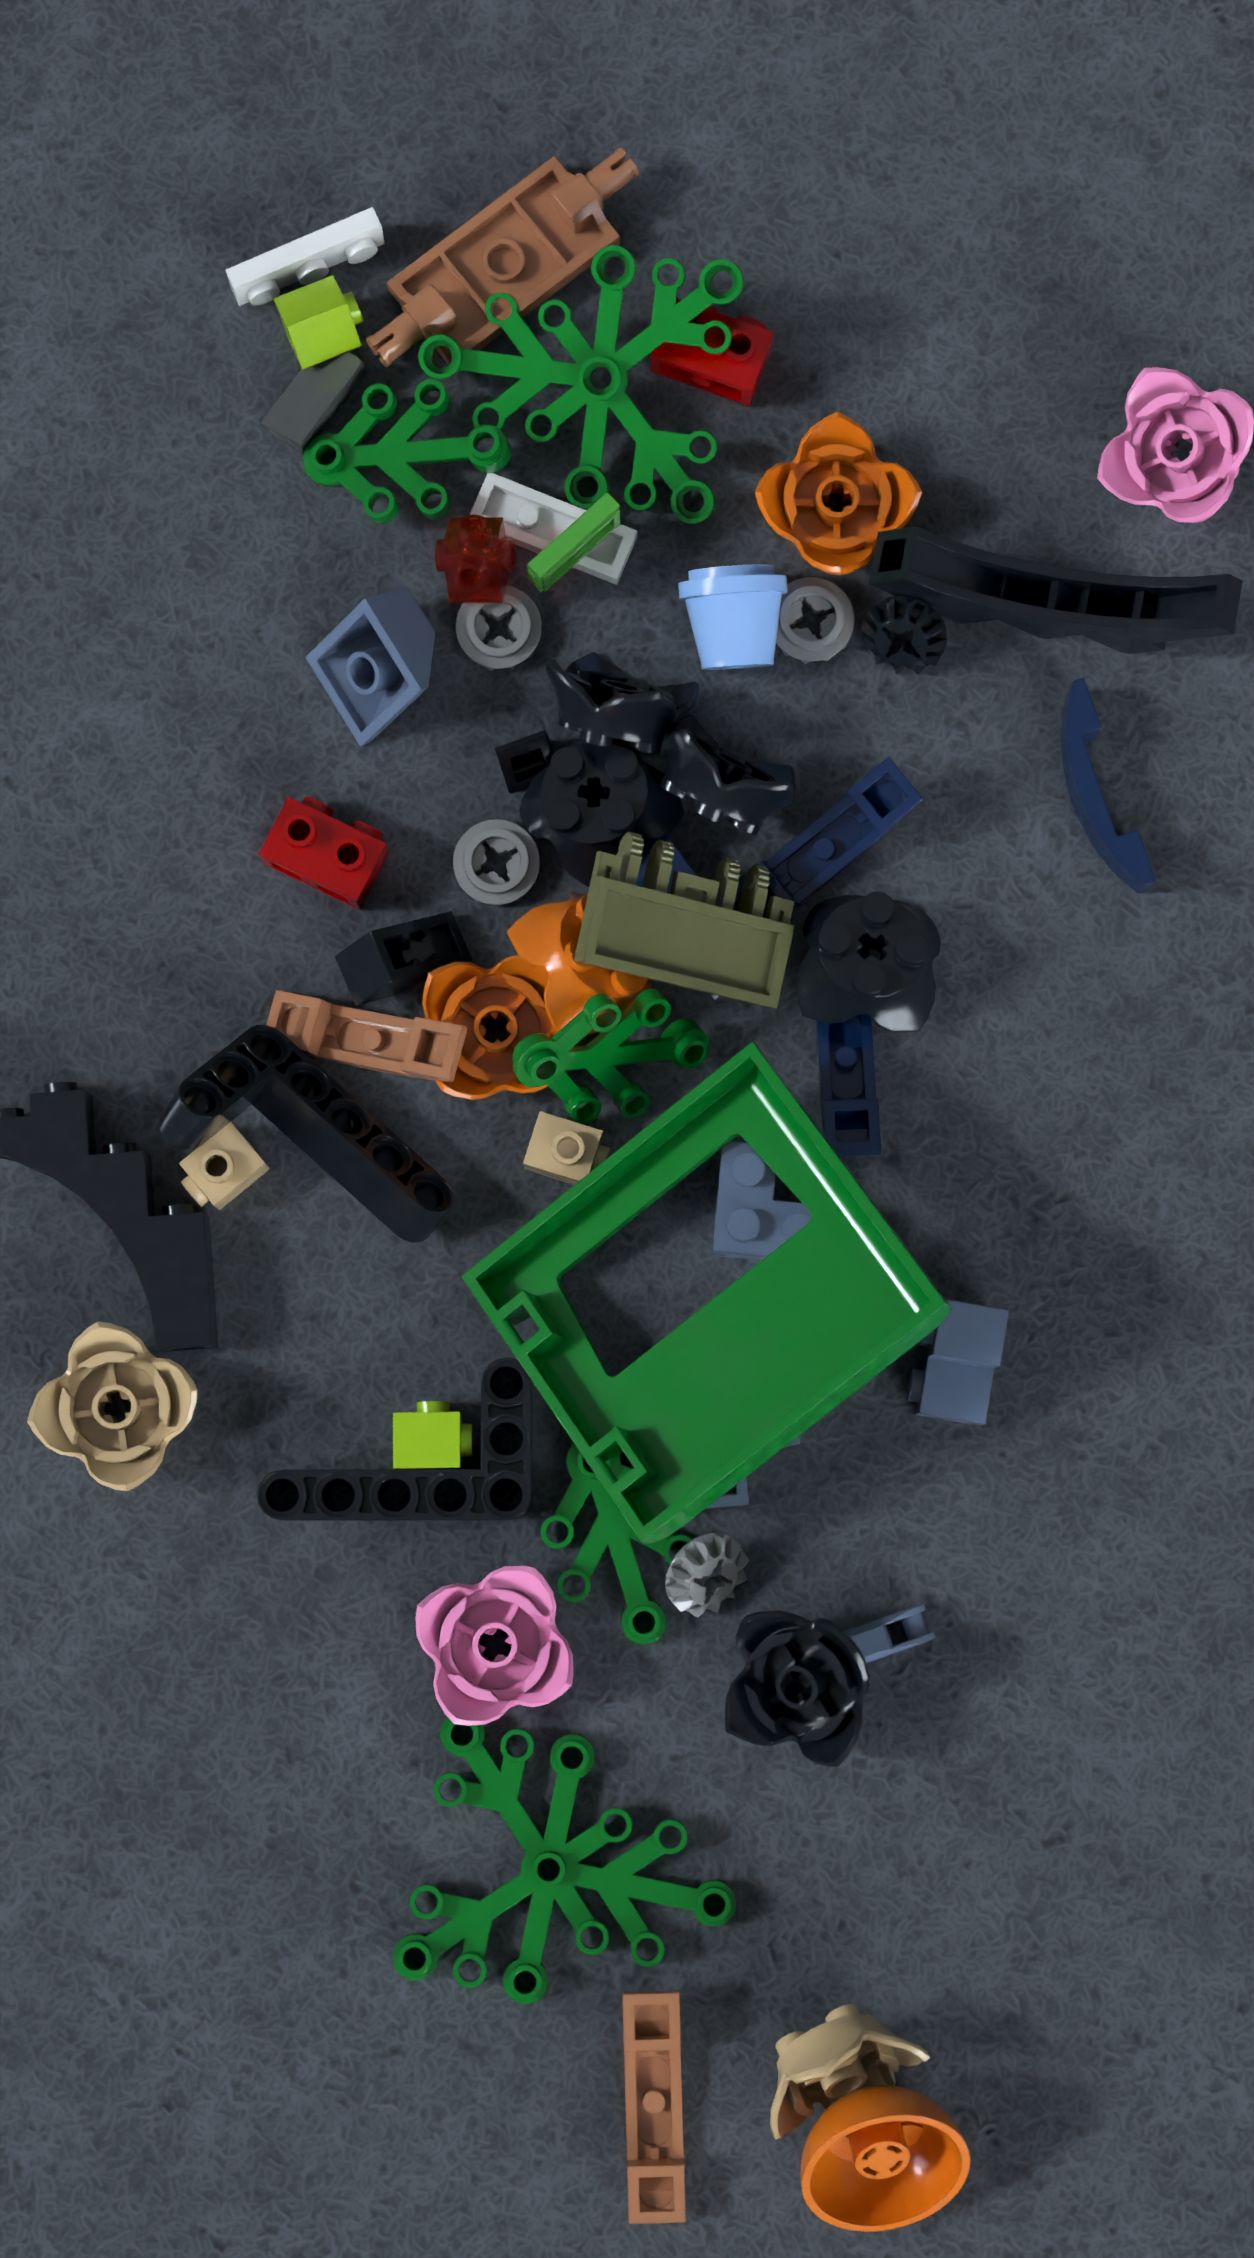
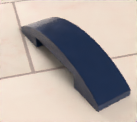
M1083 677L1073 681L1067 693L1063 709L1061 752L1066 784L1078 819L1094 848L1110 869L1125 884L1139 894L1148 891L1156 879L1139 831L1135 830L1117 836L1084 744L1095 740L1102 727Z
M890 757L846 791L848 794L767 861H761L757 864L768 868L770 872V884L768 885L763 918H765L769 896L794 901L793 909H795L862 856L924 800ZM746 874L738 880L739 883L733 907L735 911L738 910Z
M869 948L862 949L861 957L863 959L869 957ZM858 1014L843 1023L829 1024L816 1021L823 1135L839 1156L881 1155L872 1019L866 1014Z

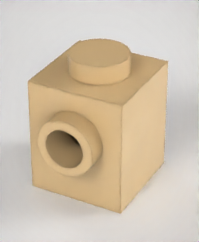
M540 1111L523 1166L525 1170L575 1185L608 1158L610 1148L601 1145L603 1140L602 1130Z
M232 1122L179 1163L188 1174L187 1177L180 1181L185 1189L201 1207L210 1201L219 1211L270 1169Z

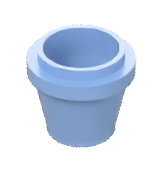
M767 564L719 566L689 571V580L678 583L679 600L686 603L701 662V670L741 669L774 665L782 594L787 593L786 575L775 574V565Z

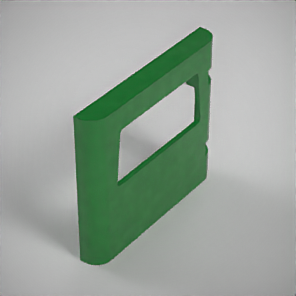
M754 1042L748 1044L461 1276L639 1540L646 1544L659 1541L686 1525L930 1334L944 1321L950 1312V1305ZM741 1136L811 1212L810 1222L622 1372L611 1377L561 1286L562 1276L732 1139ZM532 1317L540 1330L524 1342L514 1328V1325ZM624 1452L634 1468L618 1480L606 1461Z

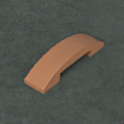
M278 990L275 991L266 1024L282 1032L309 1056L395 1075L448 1082L454 1081L468 1029L462 1025L415 1017L413 1020L334 1005L320 998Z
M679 1990L622 1992L629 2224L686 2222Z

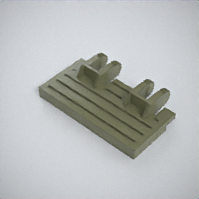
M629 831L625 833L620 841L617 855L597 851L574 957L575 962L766 1008L777 1009L794 931V925H790L794 901L769 896L765 918H763L768 885L770 884L768 868L754 865L748 869L741 891L738 910L735 911L733 907L741 870L740 864H738L739 861L736 859L722 858L718 866H716L713 880L674 871L668 894L667 889L675 853L672 846L673 843L659 839V841L653 844L648 855L649 860L646 864L642 887L636 885L644 846L642 835Z

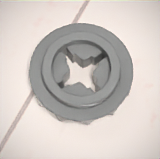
M817 577L794 580L787 584V593L782 594L776 644L781 648L785 656L799 659L804 664L811 661H828L846 647L854 628L852 604L844 591L828 580ZM802 601H804L806 607L810 608L814 615L821 613L826 615L832 612V614L827 615L825 620L820 622L819 640H817L815 634L812 635L809 628H795L791 630V628L795 627L796 623L802 620Z
M490 585L475 591L464 601L457 615L456 635L459 645L470 661L476 662L490 671L503 668L513 670L519 663L532 657L541 639L542 622L537 606L527 594L512 586ZM514 612L508 628L515 642L513 643L510 639L506 640L498 636L493 641L490 640L487 644H484L487 641L490 629L482 614H485L489 619L492 617L496 621H501L504 617L508 618Z
M500 819L483 821L468 829L458 841L453 856V869L459 886L475 902H482L496 907L513 901H520L530 888L535 885L540 867L539 852L530 834L519 825ZM487 844L490 850H494L498 856L505 855L506 853L510 855L517 851L516 854L511 856L512 859L506 863L508 882H505L503 877H499L494 871L488 874L476 875L488 863L485 855L487 853L483 845Z
M724 1533L704 1534L687 1543L676 1554L666 1574L665 1587L670 1601L681 1612L688 1611L698 1618L706 1609L718 1613L721 1601L726 1597L736 1599L734 1587L747 1581L743 1568L749 1562L741 1545L733 1537ZM715 1568L719 1572L718 1575L708 1578L705 1585H703L698 1579L711 1575Z

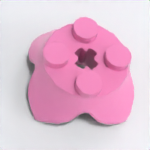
M1159 367L1144 368L1135 379L1127 394L1125 403L1127 428L1122 434L1110 440L1102 452L1097 479L1107 490L1122 501L1134 505L1158 507L1166 517L1176 522L1198 523L1205 521L1213 516L1228 500L1234 486V480L1239 473V466L1250 450L1254 432L1253 409L1246 400L1234 391L1218 389L1207 392L1202 390L1189 376L1177 370ZM1182 438L1188 443L1193 444V449L1189 452L1190 455L1183 461L1171 456V452L1178 450L1175 443Z
M504 1566L490 1572L477 1584L454 1583L442 1586L426 1596L417 1605L415 1617L416 1635L422 1649L435 1663L436 1671L433 1686L436 1700L445 1715L454 1724L465 1726L485 1725L499 1719L509 1708L516 1705L537 1707L549 1704L571 1687L574 1675L573 1653L568 1641L556 1627L555 1614L557 1605L554 1593L543 1575L534 1567ZM498 1629H501L509 1635L505 1642L512 1644L511 1651L508 1656L498 1654L494 1660H490L483 1655L487 1647L480 1645L481 1637L484 1633L493 1635Z

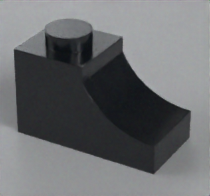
M452 911L369 931L335 956L355 1006L395 996L414 985L426 981L428 973L438 967L453 962L472 961Z

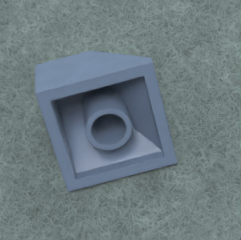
M408 587L364 598L305 657L360 747L370 743L429 687L435 631Z

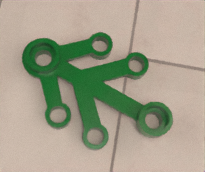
M427 379L416 387L414 393L415 403L377 444L358 446L379 420L384 421L391 418L398 407L397 398L391 389L384 384L377 383L369 386L364 391L362 396L363 407L338 434L324 433L309 442L303 454V466L312 481L326 487L341 484L363 504L365 512L374 522L386 524L391 522L398 514L399 504L397 499L387 488L374 487L357 470L379 467L416 501L417 507L426 518L438 520L445 517L450 511L451 498L440 484L428 483L409 465L470 460L480 472L495 473L503 469L509 462L511 445L504 433L493 425L479 426L472 430L468 437L411 441L433 416L443 414L450 404V396L443 384L435 379ZM439 391L440 398L436 403L432 405L424 404V398L429 392ZM380 395L388 396L387 404L383 408H372V402L376 397ZM485 438L494 439L493 447L489 451H477L478 443ZM325 452H336V458L331 464L321 465L320 460ZM433 494L442 495L441 503L436 508L428 509L425 507V502L429 496ZM381 498L389 499V505L385 511L381 513L373 512V505L377 500Z
M647 989L638 994L634 999L633 1005L621 1015V1009L608 994L601 993L592 996L585 1003L583 1010L554 1036L549 1037L542 1033H535L523 1038L513 1051V1071L518 1080L525 1086L540 1087L548 1085L564 1101V1109L574 1122L588 1124L594 1121L600 1114L601 1102L590 1088L585 1086L578 1087L565 1072L567 1070L587 1069L613 1096V1103L620 1113L627 1119H634L647 1111L650 1105V1097L638 1082L629 1081L614 1065L671 1060L676 1066L694 1068L703 1063L707 1058L709 1040L694 1020L683 1018L672 1022L663 1031L661 1038L625 1041L643 1024L647 1027H656L665 1022L670 1015L671 1006L660 991ZM656 1004L652 1010L648 1011L651 1006ZM607 1009L604 1014L598 1016L600 1012ZM592 1029L601 1032L586 1046L574 1047Z
M573 1443L566 1457V1467L572 1481L554 1516L547 1518L543 1522L540 1531L541 1538L547 1546L554 1549H561L569 1545L574 1537L572 1523L590 1492H592L598 1516L571 1568L560 1575L557 1582L558 1592L568 1602H579L585 1599L591 1588L590 1578L608 1545L627 1604V1608L622 1616V1629L625 1635L634 1643L641 1645L651 1644L657 1641L664 1633L666 1617L658 1604L648 1600L629 1538L663 1555L669 1565L672 1562L669 1555L670 1546L676 1541L689 1543L692 1539L685 1535H669L653 1543H642L595 1473L588 1472L584 1468V1457ZM620 1455L606 1461L618 1480L632 1470L621 1464ZM554 1521H561L568 1528V1536L561 1543H554L547 1536V1528ZM572 1574L579 1575L585 1582V1589L582 1594L574 1597L568 1595L563 1589L564 1580ZM641 1611L651 1613L655 1619V1625L648 1633H640L633 1626L634 1616Z

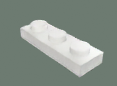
M371 207L226 269L230 287L238 305L241 306L248 302L254 306L268 303L280 294L279 289L297 281L302 285L319 281L328 274V268L346 260L351 264L368 260L377 253V247L385 244L382 226L374 208Z
M487 473L469 515L468 525L539 554L586 510L494 473ZM620 524L573 568L617 585L637 539V530Z

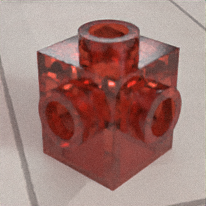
M473 514L450 518L444 539L437 540L435 548L436 568L438 572H445L449 603H503L510 572H514L516 565L514 539H506L503 517H483Z

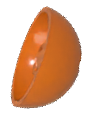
M869 2086L839 2098L820 2115L813 2125L803 2148L800 2165L802 2193L810 2210L817 2217L833 2226L863 2232L896 2229L913 2224L934 2214L956 2196L968 2176L970 2154L965 2139L955 2121L932 2099L919 2092L900 2086Z

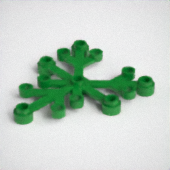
M609 245L601 248L595 254L591 264L593 278L601 286L594 349L573 323L572 310L566 302L556 299L548 300L540 307L538 313L540 325L546 331L555 334L576 363L554 361L520 316V307L517 299L513 295L503 292L495 293L488 298L485 305V313L490 322L501 326L523 356L464 349L455 338L448 335H434L422 343L418 353L419 364L422 370L432 378H450L460 370L521 378L492 402H484L476 407L472 416L475 428L483 425L481 413L488 407L493 408L498 413L499 422L496 427L502 430L506 425L507 418L550 383L573 385L572 388L547 408L531 412L526 419L525 429L531 439L538 442L549 441L557 435L559 426L587 404L579 467L569 473L564 487L567 499L574 506L581 509H589L604 494L609 493V480L601 467L608 411L610 408L636 442L632 479L627 484L624 492L627 504L635 510H646L655 504L658 498V488L653 482L656 469L673 491L671 508L679 520L689 524H696L707 519L713 512L715 495L712 488L704 481L691 479L673 454L687 456L695 463H706L712 460L718 451L716 437L706 430L685 434L653 429L625 390L628 384V371L664 342L699 346L710 354L723 353L730 347L732 332L724 322L710 321L704 325L689 322L713 303L728 304L740 296L744 288V276L741 269L735 263L724 259L708 263L701 271L699 287L676 304L678 289L683 286L686 279L685 268L676 259L664 258L658 261L652 270V280L656 288L651 325L616 352L623 290L634 280L637 264L633 254L622 246ZM613 257H619L625 264L624 274L617 279L611 278L606 272V264ZM667 264L674 265L679 272L677 282L671 286L664 285L659 278L661 268ZM720 271L728 272L733 279L731 289L725 293H719L713 287V278ZM501 298L508 300L512 307L510 316L505 320L498 319L493 312L494 303ZM554 305L560 306L565 313L564 322L558 327L551 326L546 319L547 310ZM714 326L720 327L725 333V342L719 348H712L706 342V333ZM441 346L449 348L452 353V361L445 368L437 365L434 359L435 351ZM599 367L609 370L612 377L610 385L604 389L596 387L592 380L594 371ZM538 415H545L551 420L552 428L546 436L537 434L533 428L534 419ZM698 436L706 437L711 443V451L706 457H698L692 451V442ZM585 476L593 477L598 483L597 493L592 497L584 496L580 492L579 483ZM638 483L647 485L651 491L650 500L646 504H639L632 497V489ZM695 490L702 494L704 505L699 511H691L686 507L684 499L689 491Z
M448 1717L445 1719L440 1731L443 1746L453 1755L464 1756L480 1783L466 1781L462 1775L456 1772L444 1773L434 1784L433 1792L435 1799L445 1807H455L462 1803L499 1811L525 1851V1855L521 1862V1873L481 1900L445 1893L439 1887L430 1883L419 1885L410 1897L409 1904L413 1914L424 1920L432 1919L437 1915L453 1919L428 1935L410 1933L399 1940L393 1951V1964L396 1971L402 1977L415 1981L428 1977L434 1971L439 1955L465 1938L462 1954L458 1956L453 1966V1976L456 1982L463 1987L474 1988L480 1985L487 1974V1963L484 1957L492 1920L532 1894L520 1954L518 1958L511 1961L506 1967L503 1976V1987L509 1998L517 2003L531 2004L538 2001L544 1995L548 1986V1973L541 1959L554 1898L576 1931V1945L583 1953L588 1955L599 1954L605 1950L609 1942L607 1926L602 1921L593 1917L574 1886L598 1891L630 1941L632 1958L637 1964L644 1967L654 1966L661 1961L664 1955V1943L656 1932L648 1929L629 1898L693 1911L698 1921L710 1927L722 1926L733 1917L736 1910L735 1894L731 1887L721 1880H706L700 1883V1886L697 1888L635 1875L636 1872L663 1854H675L685 1847L687 1832L684 1825L676 1819L662 1820L655 1827L653 1834L603 1867L578 1863L609 1842L625 1840L632 1830V1819L629 1813L623 1808L611 1807L601 1814L599 1822L566 1843L579 1778L584 1777L591 1770L594 1763V1749L588 1739L579 1734H566L558 1738L551 1748L550 1763L553 1770L557 1773L543 1839L518 1800L525 1761L532 1755L534 1750V1740L531 1734L522 1728H514L504 1734L500 1742V1750L504 1756L500 1771L483 1745L486 1735L484 1725H469L473 1730V1738L468 1744L461 1745L456 1743L452 1737L453 1727L457 1724H454ZM513 1735H521L528 1742V1750L522 1756H513L507 1750V1740ZM570 1746L577 1747L583 1754L582 1763L575 1768L565 1766L561 1760V1753ZM446 1779H454L461 1786V1795L455 1800H447L441 1795L440 1786ZM612 1814H619L626 1820V1829L619 1835H612L605 1829L604 1822ZM666 1826H675L681 1832L680 1842L673 1847L663 1845L659 1839L661 1830ZM551 1858L559 1864L560 1872L555 1878L545 1879L539 1874L538 1865L543 1859ZM423 1891L434 1893L438 1900L437 1907L430 1912L422 1911L416 1903L419 1893ZM710 1894H719L725 1900L724 1909L718 1914H709L703 1908V1901ZM594 1926L602 1931L603 1940L598 1946L589 1947L583 1943L581 1934L585 1928ZM645 1938L653 1939L659 1947L657 1954L650 1959L640 1957L636 1951L639 1941ZM417 1947L424 1952L426 1961L423 1966L412 1968L407 1965L404 1955L409 1948ZM473 1959L479 1963L481 1974L476 1979L468 1980L461 1975L459 1966L464 1960ZM522 1971H529L536 1978V1986L527 1992L519 1990L514 1982L515 1976Z

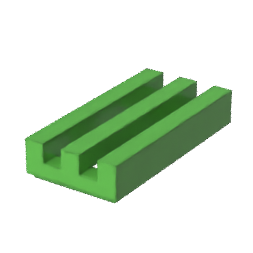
M608 492L527 564L529 569L528 580L541 593L543 591L546 592L620 525V505Z

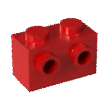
M677 298L676 304L682 299ZM710 305L689 323L704 325L710 321H721L727 324L732 332V343L725 352L710 354L699 346L664 342L651 353L650 372L750 407L772 351L774 332L766 330V326L755 318L739 315L735 319L716 312V308ZM717 326L711 327L706 333L707 344L712 348L721 347L725 342L724 331Z
M305 796L302 803L287 797L258 854L263 864L357 910H361L389 855L386 843L380 841L383 834L372 826L358 820H353L351 826L332 818L334 810L311 797Z

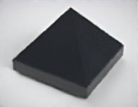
M546 730L495 748L509 794L527 788L536 775L551 764L553 750Z

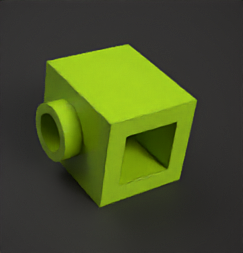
M333 275L274 298L286 335L302 370L362 346L355 325L363 322L356 299L352 291L342 294Z
M449 1401L417 1402V1412H393V1469H463V1457H473V1424H462V1413L450 1412Z

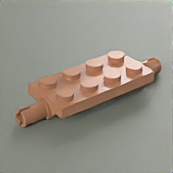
M619 147L612 155L587 174L577 173L573 175L567 172L557 158L553 156L386 282L388 291L402 307L403 313L373 336L370 335L366 338V342L375 356L379 354L381 356L379 361L385 367L391 365V362L423 339L425 341L434 335L451 336L460 343L462 348L480 351L505 332L501 326L493 324L486 316L485 305L490 296L499 292L513 295L519 303V314L523 318L588 269L592 264L595 254L601 248L609 245L618 246L620 244V235L607 221L602 209L604 208L603 202L631 180L639 177V171L632 159L630 158L625 162L624 158L627 156V153ZM504 298L498 299L493 306L494 315L500 320L507 319L512 311L511 304ZM445 346L439 347L437 352L449 365L452 361L450 349Z

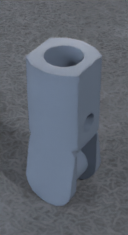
M924 1604L909 1607L842 1631L855 1642L864 1656L866 1664L936 1638L934 1631L928 1632L921 1612L926 1610ZM901 1620L907 1640L893 1645L886 1625Z

